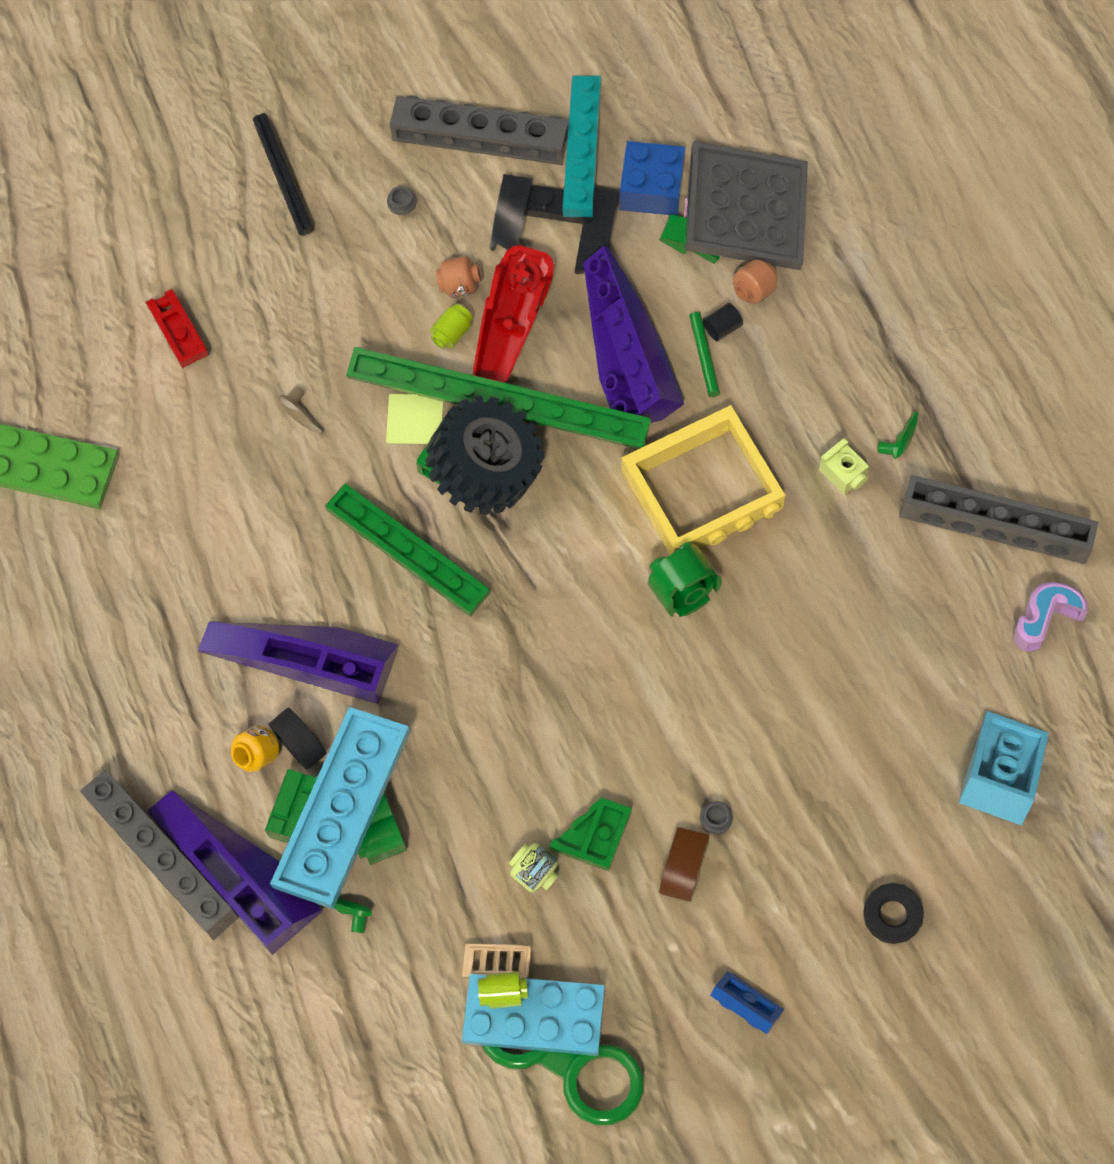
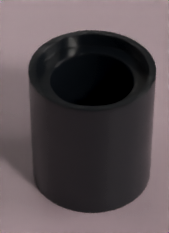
M727 303L703 318V325L710 337L718 342L743 326V320L735 306Z

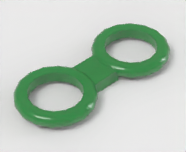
M600 1044L599 1056L538 1050L512 1055L503 1051L500 1047L482 1046L484 1052L496 1064L509 1069H527L539 1064L563 1080V1094L569 1108L581 1120L596 1126L614 1125L627 1119L638 1108L644 1093V1075L638 1061L627 1050L613 1044ZM609 1058L619 1062L627 1070L630 1077V1091L620 1106L609 1111H598L588 1107L580 1099L577 1092V1079L581 1070L589 1062L596 1059Z

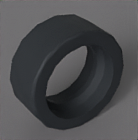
M289 707L268 724L282 744L306 770L327 754L310 729Z

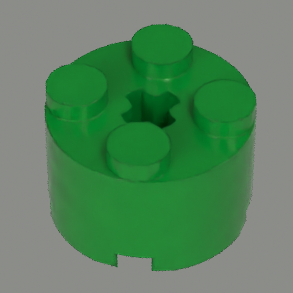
M692 542L684 543L676 552L666 558L662 556L655 559L649 567L652 572L648 578V586L667 613L674 617V613H677L679 617H683L699 610L710 601L707 595L712 589L717 593L722 584L720 575L702 551L695 547Z

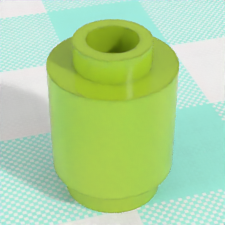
M459 304L448 307L430 328L432 341L442 349L446 347L453 349L471 328L472 314Z
M519 971L487 974L486 978L478 979L480 1006H489V1009L522 1006V999L529 998L527 978H520Z

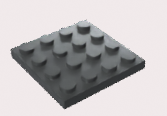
M694 141L691 147L684 250L744 261L758 259L768 262L773 266L800 270L804 260L808 162Z

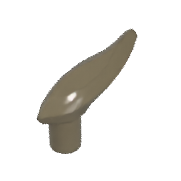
M294 387L287 396H279L283 408L295 421L314 432L322 434V429L307 414L306 410L298 404V401L304 396V391L301 388Z

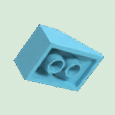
M986 711L958 803L1022 826L1035 800L1049 733Z

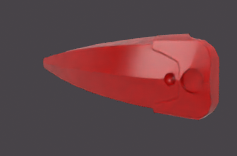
M521 245L512 246L506 251L501 262L496 265L490 294L486 298L473 368L474 376L507 383L539 308L544 304L552 282L555 265L552 257L546 252Z

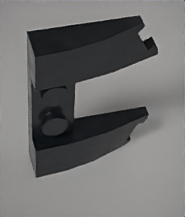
M503 174L492 229L490 250L494 251L497 244L506 250L512 246L521 245L527 216L583 224L575 265V274H583L584 261L603 246L608 247L610 250L619 208V191L595 188L593 217H563L564 189L533 185L532 178Z

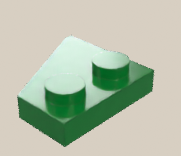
M601 797L589 808L586 814L578 817L571 824V827L559 838L551 841L549 850L609 872L631 816L632 808Z

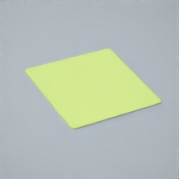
M390 394L386 442L393 444H428L431 440L430 438L442 422L443 401L414 394Z

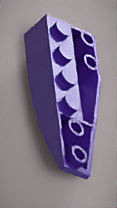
M603 246L583 262L599 380L610 409L651 418V423L661 421L684 405V401L665 351L640 299L609 248Z
M209 621L198 651L379 704L399 644L340 627Z
M171 790L147 810L148 814L232 908L235 914L271 955L277 952L323 912L317 903L272 888L270 883L280 862L175 791Z

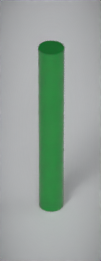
M694 312L689 315L708 396L716 397L720 395V390L701 313Z

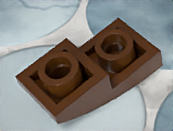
M680 827L677 828L664 869L659 894L689 902L692 901L700 877V868L709 845L710 835Z

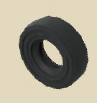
M889 883L880 885L870 893L864 904L863 917L866 927L874 937L882 942L897 944L906 942L917 934L923 924L924 909L915 891L903 884ZM895 901L903 905L906 910V919L902 924L893 926L887 924L882 919L880 912L885 903Z

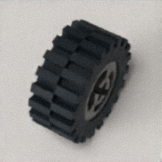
M482 396L474 397L470 403L468 399H464L459 402L457 407L454 405L448 411L430 438L431 440L426 449L429 455L425 459L426 467H433L429 477L432 482L440 481L437 490L441 495L446 492L450 493L452 497L449 502L456 506L461 501L465 503L464 510L471 513L475 507H479V514L488 515L492 508L495 514L501 513L506 507L509 509L522 498L542 469L540 463L544 460V451H538L543 445L541 436H533L537 428L533 422L526 425L524 419L527 415L520 410L516 415L511 411L514 405L505 402L503 407L499 406L498 398L490 397L486 403L483 402Z

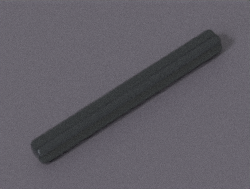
M265 113L255 115L253 117L254 126L298 234L301 236L311 234L314 230L312 222L268 115Z

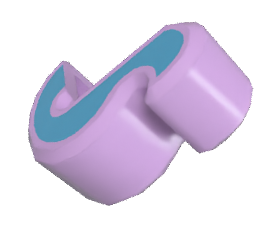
M1048 582L1039 585L1027 602L1026 616H1021L1016 624L1013 634L1015 644L1021 650L1027 652L1040 649L1042 641L1045 640L1053 612L1077 621H1083L1088 613V602L1083 594L1076 588L1064 583Z

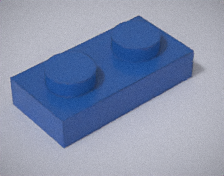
M729 971L716 984L710 994L724 1008L732 1010L745 1019L752 1027L761 1030L765 1034H768L784 1011L782 1007Z

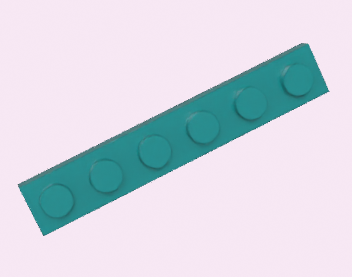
M572 76L563 217H593L601 76Z

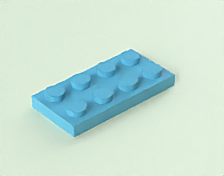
M470 974L462 1035L463 1044L599 1056L605 994L604 985L527 979L529 998L522 999V1006L489 1009V1006H480L478 979L486 978V975Z

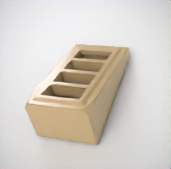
M465 944L462 978L469 979L470 974L487 975L517 972L512 971L514 956L520 957V978L530 979L532 946ZM474 953H481L479 970H473ZM488 954H494L492 971L486 970ZM501 955L507 956L505 971H499Z

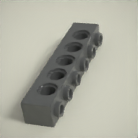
M396 96L390 121L392 141L563 165L568 140V120L557 116H538L528 112H509L500 108H481L472 104L460 105L447 103L443 100H425L415 96Z
M915 475L910 477L900 518L1081 564H1086L1092 552L1099 523L1098 521Z
M106 770L102 771L80 790L91 806L213 941L238 919L232 908Z

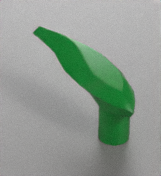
M917 411L909 418L903 430L898 434L895 443L879 442L878 454L892 455L896 459L905 453L916 429Z
M338 898L334 907L341 914L353 915L351 932L364 933L366 916L370 917L372 915L368 907Z

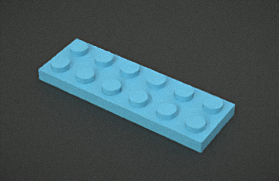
M352 707L348 708L271 880L270 885L272 888L334 909L410 734L409 726Z

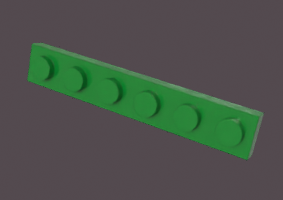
M346 483L325 505L326 511L471 617L490 595L489 588Z

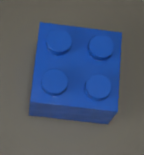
M627 141L620 185V210L678 216L685 165V147Z

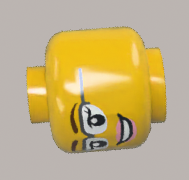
M253 726L237 734L232 740L231 757L233 762L246 772L253 773L272 764L278 758V740L274 733L265 726Z

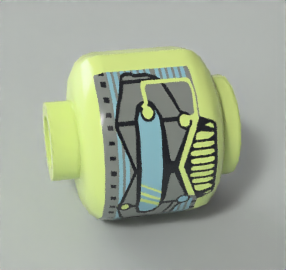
M533 843L530 846L524 844L508 863L512 866L510 870L512 878L530 892H536L541 887L547 890L559 876L554 872L558 865L557 859L538 843Z

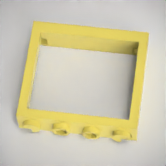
M731 405L621 457V471L669 554L676 552L686 542H692L699 549L708 544L711 546L717 545L724 541L727 535L735 531H746L754 525L755 521L763 517L766 519L772 518L775 512L782 510L784 507V492ZM730 431L768 494L678 537L641 473Z

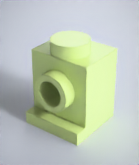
M844 438L821 456L819 471L843 495L852 488L854 490L859 489L868 479L867 472L869 466L848 446V442Z

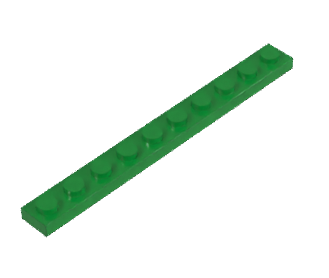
M358 347L353 349L346 374L348 379L458 405L464 399H468L470 403L476 396H482L484 403L490 397L498 398L499 406L503 407L505 402L514 405L511 411L516 415L520 410L527 415L524 419L525 422H533L537 425L635 449L645 446L651 418Z

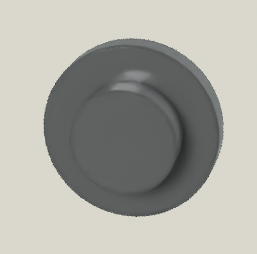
M405 186L395 187L387 197L388 208L397 215L409 214L416 207L414 192Z
M710 802L701 810L700 823L711 834H722L732 825V811L722 802Z

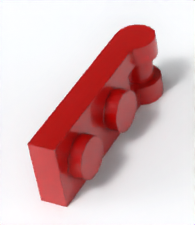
M172 288L165 291L164 296L156 300L151 298L145 301L150 314L182 369L209 355ZM169 306L171 307L170 309H168V310H166V311H164V312H161V310H163V309H165V308H167V307H169Z

